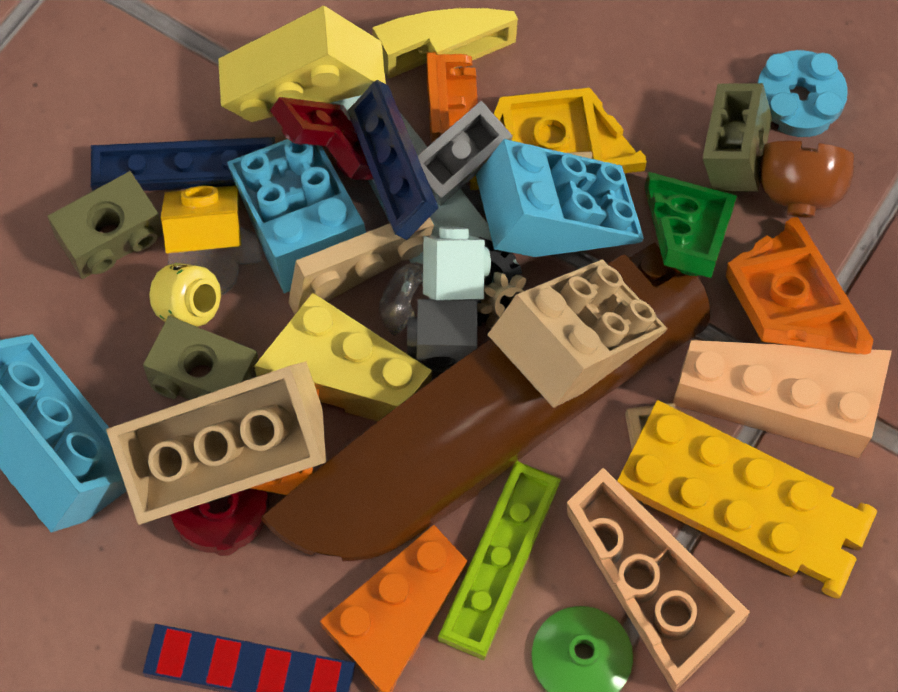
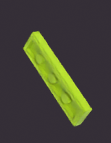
M519 461L514 463L439 633V642L485 660L560 486V478Z

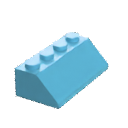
M33 334L0 340V469L51 533L84 523L127 491L106 429L109 427Z

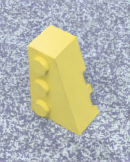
M314 293L310 295L254 365L256 377L306 361L315 388L319 389L320 402L344 408L346 413L375 421L381 420L432 381L431 369Z

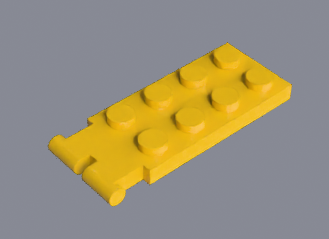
M659 400L656 401L617 480L635 499L790 577H793L799 570L823 582L822 592L837 599L841 597L857 560L854 555L842 550L841 547L844 545L853 550H861L877 514V510L868 504L860 503L856 509L832 497L834 487Z

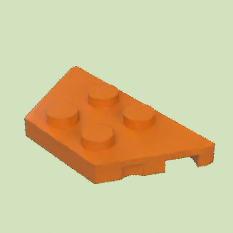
M798 216L787 220L784 231L773 239L766 235L755 243L752 250L742 252L727 263L726 278L762 342L862 355L871 353L874 339Z

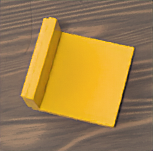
M236 185L223 187L196 186L182 191L164 192L161 224L165 252L176 253L241 246L238 220L239 191Z

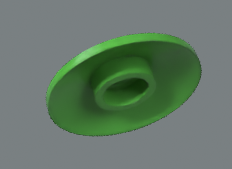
M575 606L556 612L541 625L532 646L533 670L546 692H620L632 670L633 650L626 631L611 615L592 607ZM578 644H587L592 648L593 656L589 659H581L575 654L574 648Z

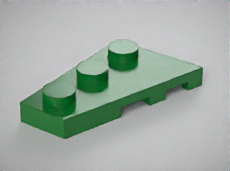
M648 172L644 189L664 265L676 268L685 275H702L712 278L737 196Z

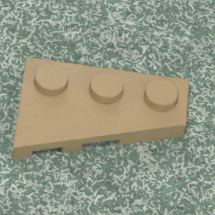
M429 217L408 240L395 235L391 223L296 260L288 301L293 313L296 314L312 293L325 301H329L400 261L413 259L423 253L424 236H431L434 227L431 218Z

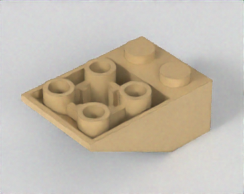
M602 259L517 294L490 330L488 336L554 408L583 394L664 334L668 328L656 317L652 307L646 302L641 301L624 283L620 273L613 267L608 266Z

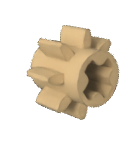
M500 272L494 273L495 282L484 286V299H481V303L477 304V312L490 315L486 320V327L492 329L506 310L500 303L504 295H506L509 301H512L517 294L524 292L522 288L526 283V278L515 275L508 284L505 274Z

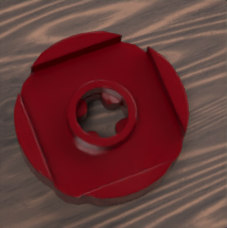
M248 488L229 495L227 503L230 508L226 512L219 511L217 514H212L209 512L210 504L206 502L170 514L176 532L188 545L202 552L228 556L234 554L238 548L249 544L264 526L262 516L268 512L269 507L268 494L266 491Z

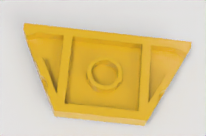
M590 87L500 97L494 115L513 135L512 141L564 153L592 152V159L621 165L624 173L645 171L646 156L641 150L636 152L623 136L624 129L613 116L604 111L603 103ZM476 176L469 182L470 190H479Z

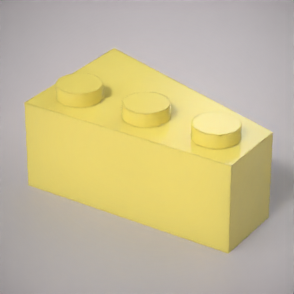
M322 6L218 59L221 106L250 122L274 117L270 110L279 97L331 103L362 95L376 80L386 84L382 42L326 6Z

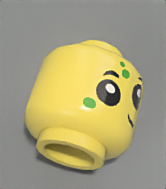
M182 263L170 264L158 271L151 282L149 292L150 304L156 316L166 322L168 316H171L196 327L207 324L219 309L221 300L220 284L216 276L205 267Z

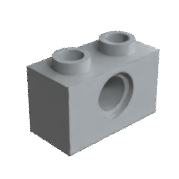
M482 100L418 155L435 200L440 206L476 176L503 139L512 141L513 135Z

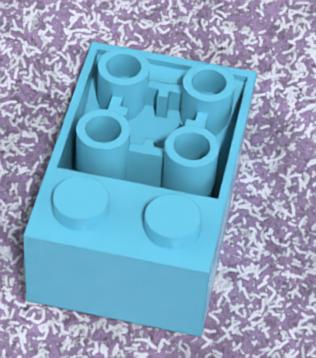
M286 139L227 162L267 261L283 293L291 290L296 260L366 233L362 218L322 146L297 145Z
M503 139L476 174L495 250L540 257L641 243L644 239L621 165Z

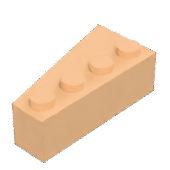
M691 340L672 403H675V406L859 458L873 435L892 351L871 350V353L862 355L791 345Z
M604 468L567 502L568 517L671 689L675 692L746 622L750 611Z

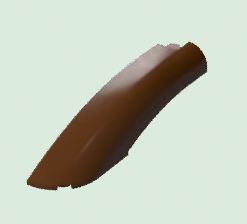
M655 242L629 258L625 253L609 262L608 266L613 267L620 273L624 283L641 301L646 302L652 307L656 317L668 328L664 334L583 394L553 408L494 341L490 339L417 391L327 461L262 516L263 523L285 543L311 556L316 552L328 556L342 557V561H358L391 552L478 496L479 491L519 459L601 398L703 332L710 320L709 299L698 276L685 275L676 268L664 265L660 248Z

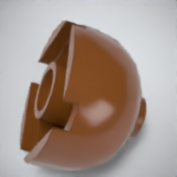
M790 140L766 143L760 160V180L767 195L775 203L787 207V215L792 217L798 216V218H814L815 210L831 208L840 202L850 189L854 174L855 155L844 148L818 143L817 149L802 147V141Z

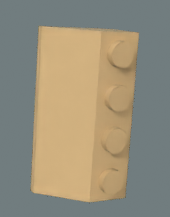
M306 361L106 429L138 525L326 462L323 408Z

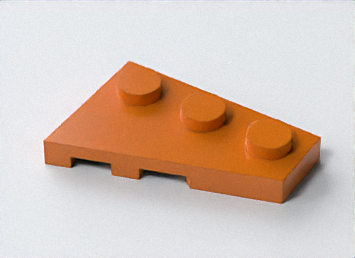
M433 525L322 618L320 626L352 662H355V666L378 692H392L406 665L411 661L420 646V642L429 626L439 614L467 567V560L441 531Z

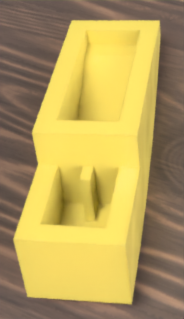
M454 8L427 11L400 17L372 27V35L382 42L384 72L388 79L427 63V53L436 52V55L466 54L470 55L473 61L516 42L518 17L514 11L489 8Z

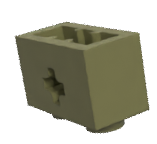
M718 83L702 158L712 189L759 190L760 160L764 145L768 142L772 120L763 83Z

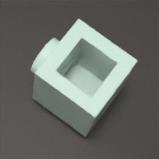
M440 227L439 236H424L423 294L435 300L484 299V276L489 275L491 268L490 252L485 247V240L469 235V228Z

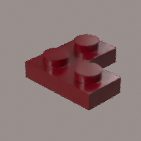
M285 97L278 98L270 112L281 125V131L288 140L297 145L326 146L338 161L337 166L344 175L353 180H374L344 105Z

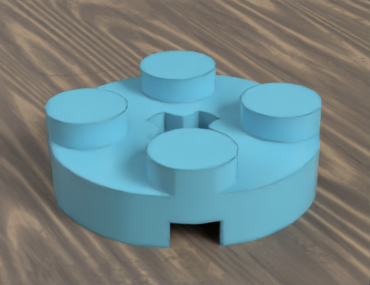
M792 50L774 54L767 60L757 83H763L772 115L771 121L779 125V131L790 136L811 137L823 133L829 128L830 124L838 120L847 101L848 91L845 78L838 69L837 60L828 53L817 54L805 50ZM800 86L808 89L810 93L807 100L803 101L799 100L798 94L790 93V90Z

